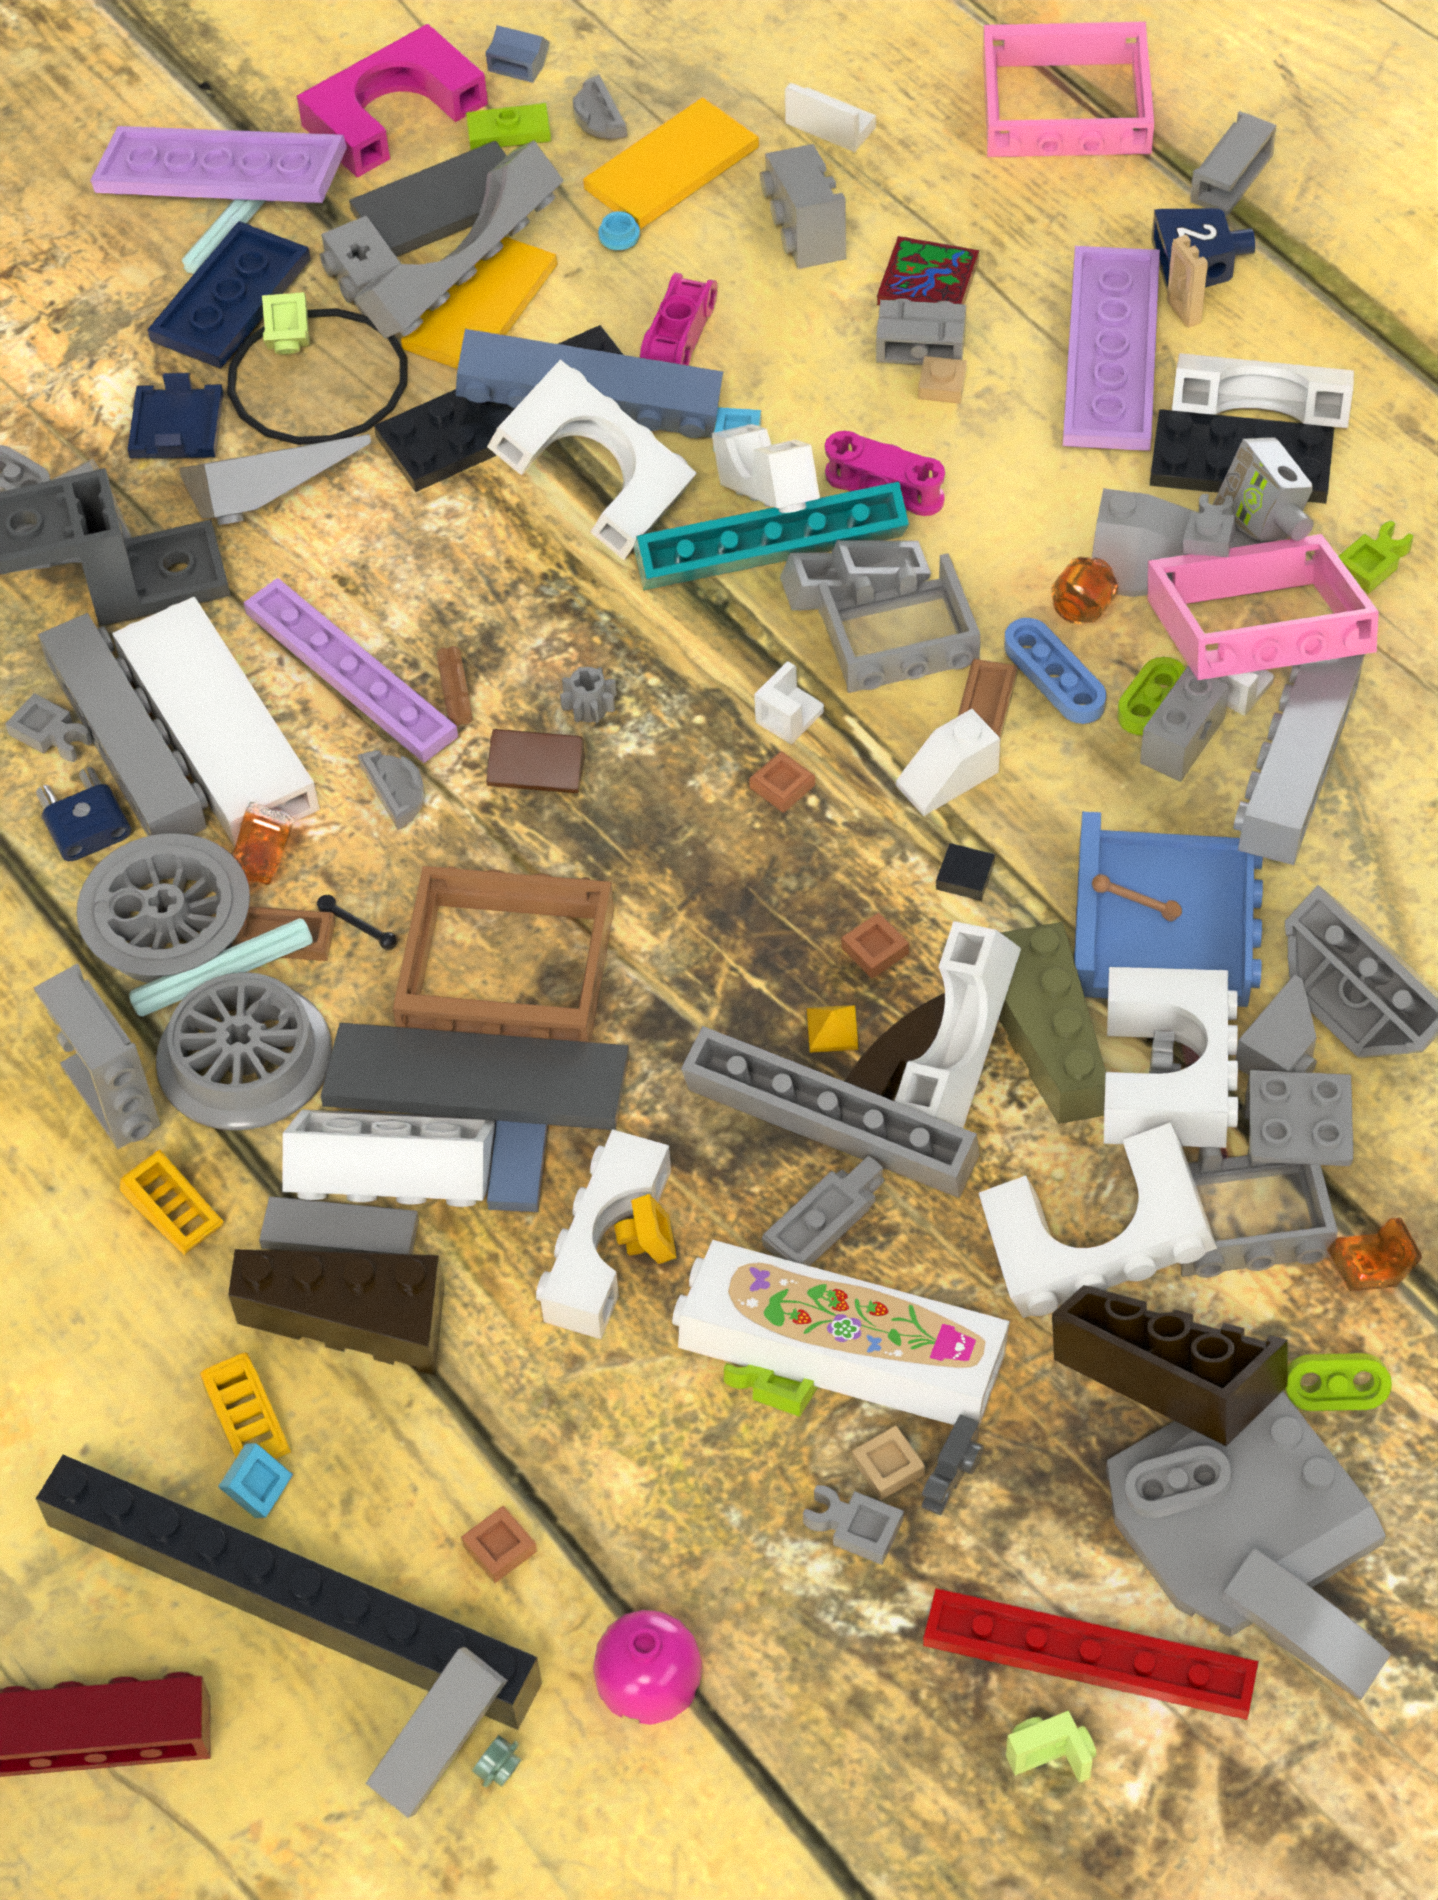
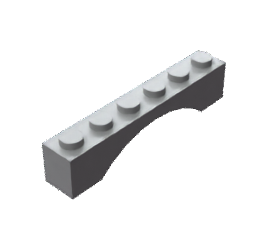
M534 140L514 149L487 174L485 196L479 215L469 234L453 252L438 262L420 265L399 264L377 275L353 299L384 338L397 333H401L403 337L407 336L423 323L420 315L427 309L430 311L435 310L449 299L450 294L447 290L453 284L459 286L477 272L474 265L481 258L483 261H486L503 248L504 245L500 241L507 234L509 236L515 235L530 222L526 216L533 209L538 212L555 199L556 196L553 194V191L564 181Z

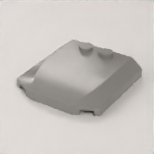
M1284 1392L1280 1393L1227 1446L1174 1421L1107 1460L1106 1474L1112 1497L1113 1520L1118 1530L1177 1609L1191 1617L1196 1613L1220 1626L1219 1632L1228 1637L1253 1624V1622L1222 1602L1224 1590L1253 1548H1256L1312 1588L1379 1548L1385 1541V1532L1371 1503ZM1200 1445L1215 1447L1228 1458L1231 1465L1232 1484L1228 1493L1217 1502L1155 1519L1138 1515L1128 1504L1125 1492V1479L1129 1471L1140 1462ZM1203 1472L1198 1474L1195 1480L1199 1484L1207 1485L1215 1477L1211 1473ZM1150 1487L1145 1490L1143 1495L1148 1499H1157L1162 1495L1163 1491L1158 1487Z

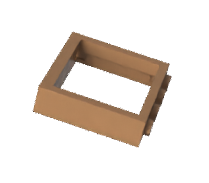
M423 866L393 1004L396 1027L591 1042L614 913L612 883L610 881L590 880V877L574 879L552 877L543 873L526 875L505 873L495 869L478 871L458 869L453 866H448V868ZM439 906L594 919L579 1008L421 995Z

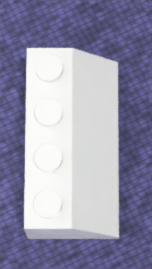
M302 1109L283 1132V1192H297V1197L304 1200L324 1199L327 1197V1194L347 1195V1200L353 1202H371L376 1200L377 1196L396 1197L398 1203L409 1205L422 1204L426 1202V1198L446 1199V1204L450 1206H473L476 1204V1200L483 1201L488 1192L497 1121L419 1114Z

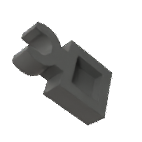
M961 1414L959 1415L938 1456L937 1466L922 1491V1496L925 1497L922 1508L941 1516L949 1502L953 1489H957L964 1473L972 1475L975 1472L984 1449V1445L978 1443L979 1422Z

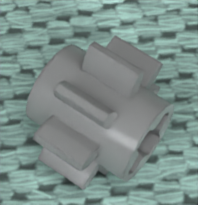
M578 667V670L570 678L563 677V693L560 694L562 710L566 711L573 709L575 722L598 723L607 711H615L616 682L615 679L604 681L602 668Z

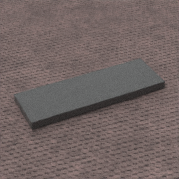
M339 1023L321 1092V1101L323 1107L616 1130L629 1060V1045Z

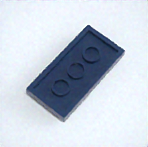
M238 221L147 329L150 341L221 369L264 317L262 296L284 293L311 260L309 247Z

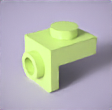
M305 293L263 295L265 327L263 342L267 349H274L276 354L286 355L300 352V347L310 346Z
M1069 1710L1044 1721L1041 1717L1027 1719L1018 1724L1012 1730V1734L1007 1735L1006 1758L1014 1775L1066 1755L1078 1782L1090 1779L1092 1759L1097 1756L1096 1749L1086 1727L1080 1726L1077 1728Z

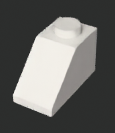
M970 709L933 731L898 777L896 786L916 809L925 816L999 772L1000 738L973 709Z

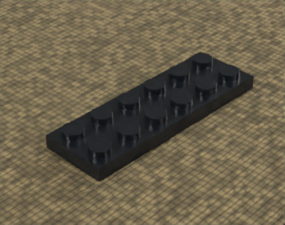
M601 325L558 343L560 345L624 355ZM455 389L374 425L375 435L413 490L417 492L497 456L487 446L497 428L515 408L508 404L490 401L483 403L472 402L465 397L456 396Z

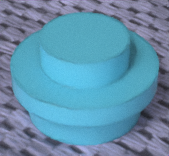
M621 211L612 212L602 220V224L598 229L599 240L606 248L625 250L638 242L640 228L629 213Z

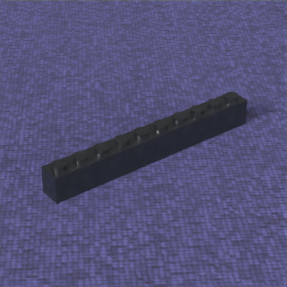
M64 1454L35 1498L47 1526L424 1690L430 1691L457 1650L466 1647L508 1680L484 1716L516 1730L519 1729L542 1685L538 1658L534 1655Z

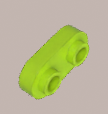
M1157 657L1148 661L1119 699L1117 719L1120 726L1131 734L1143 735L1144 727L1185 671V666L1180 661L1171 657ZM1160 685H1167L1169 687L1162 688Z
M1307 1354L1297 1357L1288 1365V1380L1285 1390L1290 1401L1298 1408L1306 1411L1370 1410L1380 1406L1388 1398L1392 1388V1380L1384 1363L1371 1354ZM1365 1371L1371 1374L1370 1380L1366 1384L1357 1385L1353 1383L1357 1373ZM1307 1373L1318 1375L1317 1382L1312 1386H1304L1300 1383L1301 1378Z

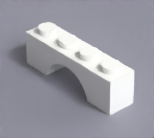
M1179 353L1172 410L1216 415L1229 409L1258 408L1291 415L1303 424L1348 428L1354 385V370Z
M754 424L711 433L720 485L736 491L738 495L749 496L750 500L761 501L767 507L779 508L781 513L803 510L806 508L805 502L820 498L810 444L795 439L771 445L767 429Z
M953 921L938 967L945 987V1007L941 1026L927 1052L920 1058L907 1062L895 1099L897 1103L961 1128L964 1127L1021 951L1018 945L999 931Z
M613 1129L605 1147L599 1145L594 1152L590 1167L591 1180L587 1188L580 1187L576 1194L572 1214L575 1216L569 1230L564 1228L561 1230L555 1245L554 1256L557 1258L551 1272H543L536 1291V1300L541 1301L545 1323L598 1339H602L619 1298L616 1271L601 1259L597 1253L598 1244L604 1233L613 1224L633 1215L631 1200L650 1194L659 1202L671 1173L669 1145Z

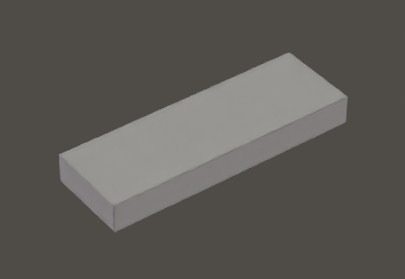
M269 1196L259 1241L262 1249L279 1251L412 1254L419 1217L418 1212L414 1210Z
M466 1647L459 1648L365 1784L407 1818L414 1816L508 1680Z

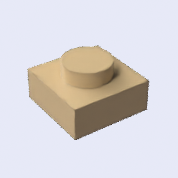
M924 356L918 386V399L961 404L967 372V360Z
M897 1425L852 1450V1461L880 1501L925 1475V1465Z

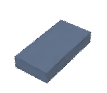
M497 1121L487 1196L488 1210L538 1212L548 1125Z

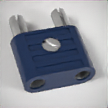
M86 767L94 786H92L86 772L82 769L79 772V777L86 790L60 801L57 800L49 785H43L51 805L41 787L36 790L37 797L44 809L42 819L62 858L66 861L79 860L119 843L131 833V826L108 785L101 784L92 767Z

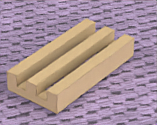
M1186 234L1173 239L1167 302L1184 325L1190 328L1200 324L1202 320L1208 262L1204 256L1199 258V250L1196 246L1190 247L1191 240Z

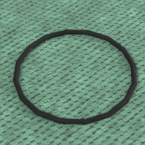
M338 308L307 310L308 318L337 316L365 323L379 332L366 315ZM264 326L243 341L228 368L227 394L240 419L266 437L296 445L343 439L368 431L394 410L407 386L408 358L396 336L387 337L400 359L398 386L388 404L365 423L333 435L298 437L266 428L245 412L235 393L236 369L248 348L263 337V332H265Z

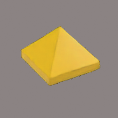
M855 1005L807 1008L810 1053L858 1050Z

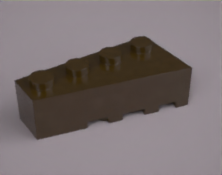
M235 1249L228 1296L237 1324L300 1340L302 1337L324 1342L326 1348L342 1352L348 1348L371 1354L376 1361L394 1365L395 1361L416 1366L418 1372L435 1376L445 1288L439 1255Z
M1085 1285L1052 1313L1055 1361L1224 1446L1230 1444L1287 1388L1288 1340L1269 1335L1266 1342L1244 1336V1328L1227 1323H1223L1220 1329L1194 1323L1193 1314L1175 1309L1173 1312H1153L1147 1310V1302Z

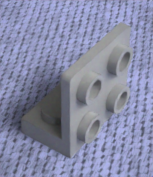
M1249 1071L1245 1096V1119H1249V1156L1251 1161L1350 1166L1352 1164L1351 1075Z

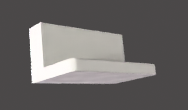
M789 83L785 88L786 124L853 152L861 146L876 128V115L808 87L803 88Z

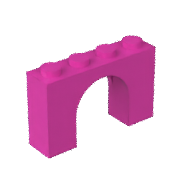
M427 23L296 95L301 125L311 134L343 135L347 149L341 163L358 178L390 160L386 129L364 109L371 101L393 92L418 93L429 98L453 121L457 122L466 117V112L477 111L488 105L485 74Z

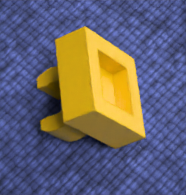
M650 1194L631 1200L634 1219L622 1220L614 1225L617 1243L619 1245L626 1243L629 1256L638 1255L646 1251L658 1264L677 1258L669 1214Z

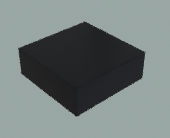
M949 843L936 879V890L982 901L995 864V854Z

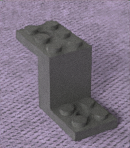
M106 468L0 492V575L80 556L99 626L155 614L192 597H195L198 603L231 596L211 519L124 539ZM21 524H36L32 529L28 531H15L16 528ZM176 563L188 565L185 569L178 572L167 570Z

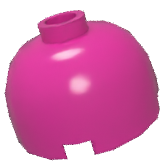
M640 1610L628 1613L610 1624L597 1643L593 1665L599 1697L610 1711L621 1718L623 1714L628 1718L639 1719V1724L648 1725L672 1720L687 1709L695 1698V1691L700 1685L703 1671L697 1642L688 1628L679 1619L665 1612Z

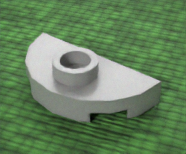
M596 75L583 83V88L572 100L576 123L583 131L595 137L608 139L627 137L626 124L601 76Z
M376 750L359 754V765L396 828L400 829L411 822L422 808L425 794L419 769L404 756H401L400 759L395 756L382 755L381 751Z

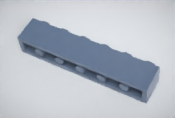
M465 329L457 369L456 396L465 397L476 403L490 401L508 404L512 408H516L561 359L570 368L581 372L586 381L600 393L613 399L620 409L636 423L647 427L650 431L665 430L681 433L689 438H712L711 433L714 432L723 371Z

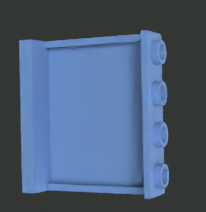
M1082 811L1074 962L1084 997L1108 998L1109 967L1228 970V990L1237 991V1006L1248 1007L1251 988H1260L1262 961L1261 959H1253V948L1261 947L1262 919H1253V908H1261L1263 880L1254 879V869H1262L1263 857L1238 851L1240 838L1101 830V812ZM1103 874L1114 884L1163 903L1169 900L1176 901L1182 908V914L1175 921H1168L1162 916L1160 911L1108 891L1104 893L1096 892L1092 887V880L1096 875Z

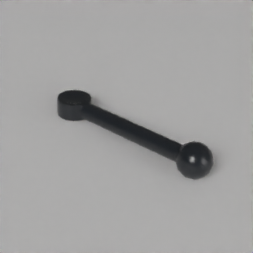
M323 895L317 900L319 912L334 913L335 916L378 940L380 946L385 950H392L396 947L398 939L394 933H383L336 905L333 896Z

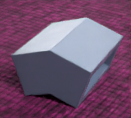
M497 25L493 41L486 51L488 71L534 83L544 66L550 42L542 36Z

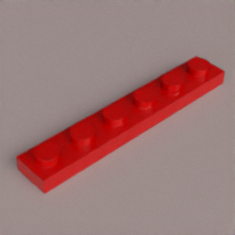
M935 1588L923 1637V1646L1244 1720H1248L1259 1661L938 1588Z

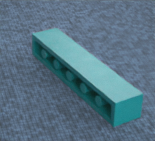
M894 482L805 502L806 508L796 512L781 513L779 508L773 507L637 535L634 552L643 591L787 561L790 553L831 552L837 540L884 541L902 537L909 526L900 483Z

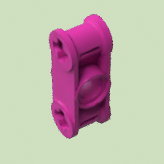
M673 273L667 292L660 303L651 327L644 335L640 358L689 366L691 355L698 343L707 319L711 317L715 308L718 290L716 280L709 279L705 283L685 279L682 273Z
M837 431L826 439L825 453L829 458V462L825 468V477L831 486L838 489L855 491L899 482L906 510L916 515L930 516L938 513L943 508L945 496L941 485L945 479V468L940 461L903 450L893 444H884L860 436L852 431ZM849 444L852 446V451H849ZM837 469H840V476L837 474ZM929 470L932 471V477H929ZM918 495L921 496V503L918 502Z

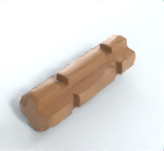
M456 646L442 647L437 651L436 655L447 718L456 726L461 724L468 725L473 718L461 651Z

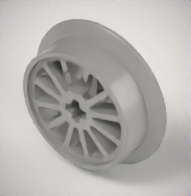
M165 833L151 835L119 847L102 859L91 871L82 886L77 902L78 927L85 943L98 958L135 980L149 983L163 976L175 975L195 969L209 962L224 950L231 948V943L239 934L247 917L250 902L249 885L239 862L218 844L189 834ZM174 878L172 884H160L159 882L162 879ZM188 880L196 881V883L183 894L186 882ZM146 884H153V887L148 890L139 889ZM209 892H215L216 894L215 896L203 899ZM130 911L139 912L136 916L129 918L131 917ZM184 939L187 943L180 944L179 940ZM167 943H172V948L165 949Z
M241 972L226 974L199 985L178 1004L158 1045L156 1056L157 1076L160 1086L170 1103L191 1120L208 1127L223 1130L260 1128L290 1116L314 1096L322 1085L327 1073L332 1054V1040L327 1023L316 1006L283 982L258 973ZM237 1009L235 1016H231L228 1012ZM218 1017H220V1019L222 1020V1022H218V1021L214 1020L213 1018H218ZM267 1020H277L279 1022L276 1026L268 1029L266 1024H262ZM294 1046L291 1053L280 1050L284 1047ZM189 1050H200L188 1057ZM267 1060L280 1067L272 1073H267L263 1065ZM213 1064L204 1076H200L198 1073H196L197 1071ZM227 1070L233 1073L231 1084L219 1083ZM256 1073L259 1080L243 1084V1076Z

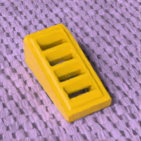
M160 1149L120 1178L119 1190L183 1255L223 1226L224 1221ZM158 1178L165 1182L149 1195L144 1190ZM173 1190L177 1196L160 1208L156 1202ZM186 1203L190 1209L172 1222L168 1215ZM196 1216L205 1221L187 1236H184L179 1230Z
M248 1353L238 1354L200 1372L206 1394L235 1458H237L243 1448L242 1443L269 1431L272 1438L260 1442L258 1445L274 1459L291 1453ZM252 1394L255 1398L229 1410L225 1407ZM262 1414V1419L235 1430L234 1425Z

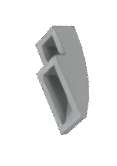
M837 540L832 553H790L780 579L793 611L818 609L819 582L827 581L834 602L853 598V581L859 576H868L872 582L874 593L896 588V572L903 566L913 567L917 583L928 580L931 572L919 541Z
M1256 1548L1252 1549L1223 1592V1603L1268 1632L1267 1638L1360 1701L1391 1656L1388 1650L1342 1611Z

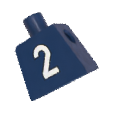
M1219 208L1154 209L1151 240L1154 250H1160L1159 267L1167 292L1172 243L1175 238L1187 234L1191 240L1190 247L1196 246L1199 250V258L1204 256L1207 260L1205 288L1228 282L1233 278L1235 256L1255 253V236L1252 228L1230 231L1224 211Z

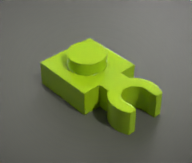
M1388 521L1380 527L1376 540L1363 534L1338 556L1362 590L1368 594L1398 569L1399 558L1407 555L1411 550L1412 534L1408 533L1400 540L1391 538L1395 528L1393 521Z
M726 1363L724 1366V1382L728 1386L737 1389L753 1387L752 1400L799 1417L818 1388L814 1386V1380L804 1378L802 1382L774 1375V1370L750 1364L743 1367H735Z

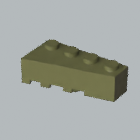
M1063 922L1000 932L1021 948L999 1016V1021L1008 1034L1007 1040L1016 1054L1019 1053L1029 1069L1031 1080L1058 1124L1104 1116L1106 1069Z

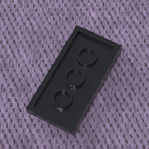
M1159 409L1150 486L1218 493L1243 439L1276 438L1312 483L1313 491L1307 502L1326 504L1334 427Z

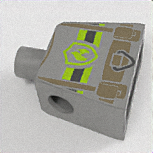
M1276 438L1243 439L1213 505L1223 504L1226 495L1232 496L1235 528L1257 541L1286 540L1289 537L1294 541H1299L1305 538L1313 528V520L1303 512L1313 491L1312 483Z

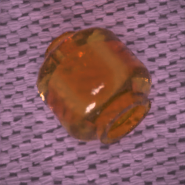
M1085 556L1073 558L1051 586V597L1056 612L1064 620L1074 624L1096 622L1118 594V583L1110 565L1102 559Z

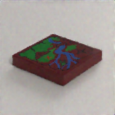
M898 236L877 293V305L880 306V300H896L901 298L912 302L937 303L949 301L953 304H965L979 262V250Z

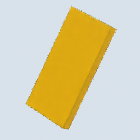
M702 97L583 178L584 189L614 212L629 213L641 230L759 148V137Z
M505 236L500 240L504 246L498 253L486 261H483L481 258L474 265L477 272L469 280L459 286L453 284L447 290L450 297L446 302L435 310L430 311L427 309L420 315L423 323L413 332L401 338L402 349L458 369L465 329L506 335L557 266V255Z

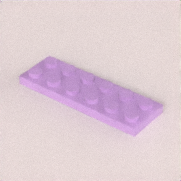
M118 126L90 181L95 193L322 203L347 146L344 136L337 134Z
M1075 246L1063 446L1150 451L1160 250Z

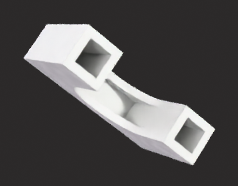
M560 359L500 424L487 447L522 475L552 442L559 438L583 436L604 445L615 456L621 467L623 488L620 494L601 514L590 533L625 560L634 550L636 536L647 534L682 495L697 472L688 466L683 457L672 453L660 443L647 427L636 423L624 413L613 399L604 396L588 383L581 372L570 368Z
M1109 967L1107 1036L1153 1038L1154 1031L1175 1032L1174 1041L1191 1048L1200 1058L1191 1066L1171 1073L1106 1072L1104 1144H1123L1122 1140L1171 1122L1182 1146L1226 1148L1227 1127H1237L1238 1097H1228V1091H1237L1238 1061H1228V1055H1237L1238 1026L1228 1025V1020H1237V991L1228 990V970Z
M1171 1122L1122 1140L1138 1187V1206L1128 1227L1115 1239L1103 1245L1091 1248H1075L1064 1245L1052 1238L1039 1197L1027 1176L978 1193L1009 1296L1023 1318L1031 1315L1044 1316L1054 1312L1059 1305H1062L1083 1285L1106 1291L1107 1288L1128 1280H1145L1151 1277L1156 1270L1175 1263H1192L1202 1258L1206 1252L1217 1249L1182 1144Z

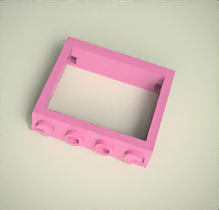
M1146 22L984 25L983 70L988 157L1152 154L1154 115ZM1126 38H1136V43H1126ZM1004 40V46H993V41ZM1132 64L1136 118L999 120L997 67ZM1000 131H1009V133H1000Z
M1322 534L1306 536L1299 541L1286 539L1233 547L1230 549L1229 557L1188 554L1148 561V602L1197 680L1374 653L1377 650L1379 611ZM1315 550L1312 560L1306 561V552ZM1172 572V582L1166 573ZM1313 584L1334 614L1205 634L1186 604ZM1218 643V650L1207 651L1205 645Z

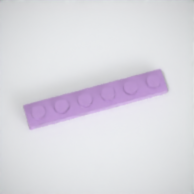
M276 578L244 602L246 614L423 763L458 738L457 726L279 578Z

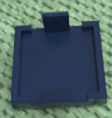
M163 373L162 377L166 390H155L154 385L136 386L127 449L129 458L216 457L223 401L222 384L204 385V389H193L190 379L191 373Z

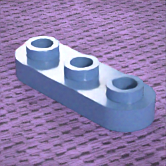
M1021 618L1009 624L1005 631L1004 649L1007 656L1066 719L1079 724L1091 723L1099 719L1104 713L1106 703V690L1100 681L1040 620ZM1022 646H1031L1032 648H1023ZM1049 675H1058V676H1060V677H1055V678H1054V677H1050Z

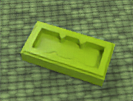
M546 103L466 112L471 150L496 141L500 147L525 145L533 140L536 143L551 141Z

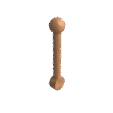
M1103 874L1096 875L1092 880V887L1096 892L1104 893L1108 891L1160 911L1162 916L1168 921H1175L1182 914V908L1176 901L1169 900L1163 903L1114 884Z

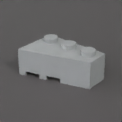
M810 144L766 153V171L760 172V183L763 195L765 197L771 196L770 209L774 224H781L782 226L781 241L785 254L792 253L797 269L845 260V196L843 193L834 194L831 189L836 188V181L833 176L825 177L823 172L826 171V165L815 146Z

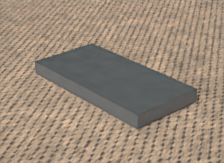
M493 141L349 200L351 212L356 219L367 216L394 255L398 257L473 226L485 196L487 174L507 155L499 144Z

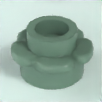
M498 1735L477 1762L472 1772L484 1780L482 1784L484 1787L490 1786L493 1781L502 1787L518 1767L522 1759L514 1754V1751L519 1746L516 1740L513 1744H510Z

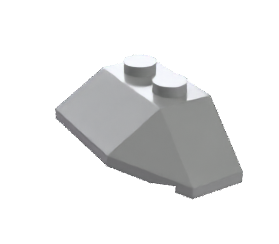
M1317 885L1285 920L1286 936H1288L1289 977L1291 979L1295 974L1303 979L1310 1011L1360 1059L1423 1052L1438 1036V992L1373 930L1322 887Z

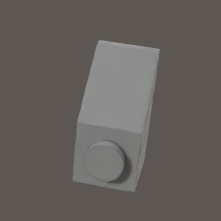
M1294 974L1238 1040L1235 1061H1238V1069L1249 1075L1250 1070L1312 1073L1314 1071L1317 1060L1313 1058L1317 1037L1302 978Z

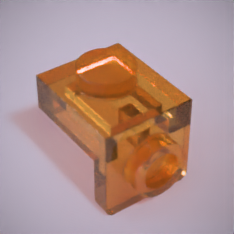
M250 801L245 810L236 846L231 855L239 862L248 881L270 885L283 861L295 817Z
M1400 1217L1390 1218L1377 1234L1337 1237L1327 1249L1349 1291L1397 1287L1422 1259L1420 1250Z

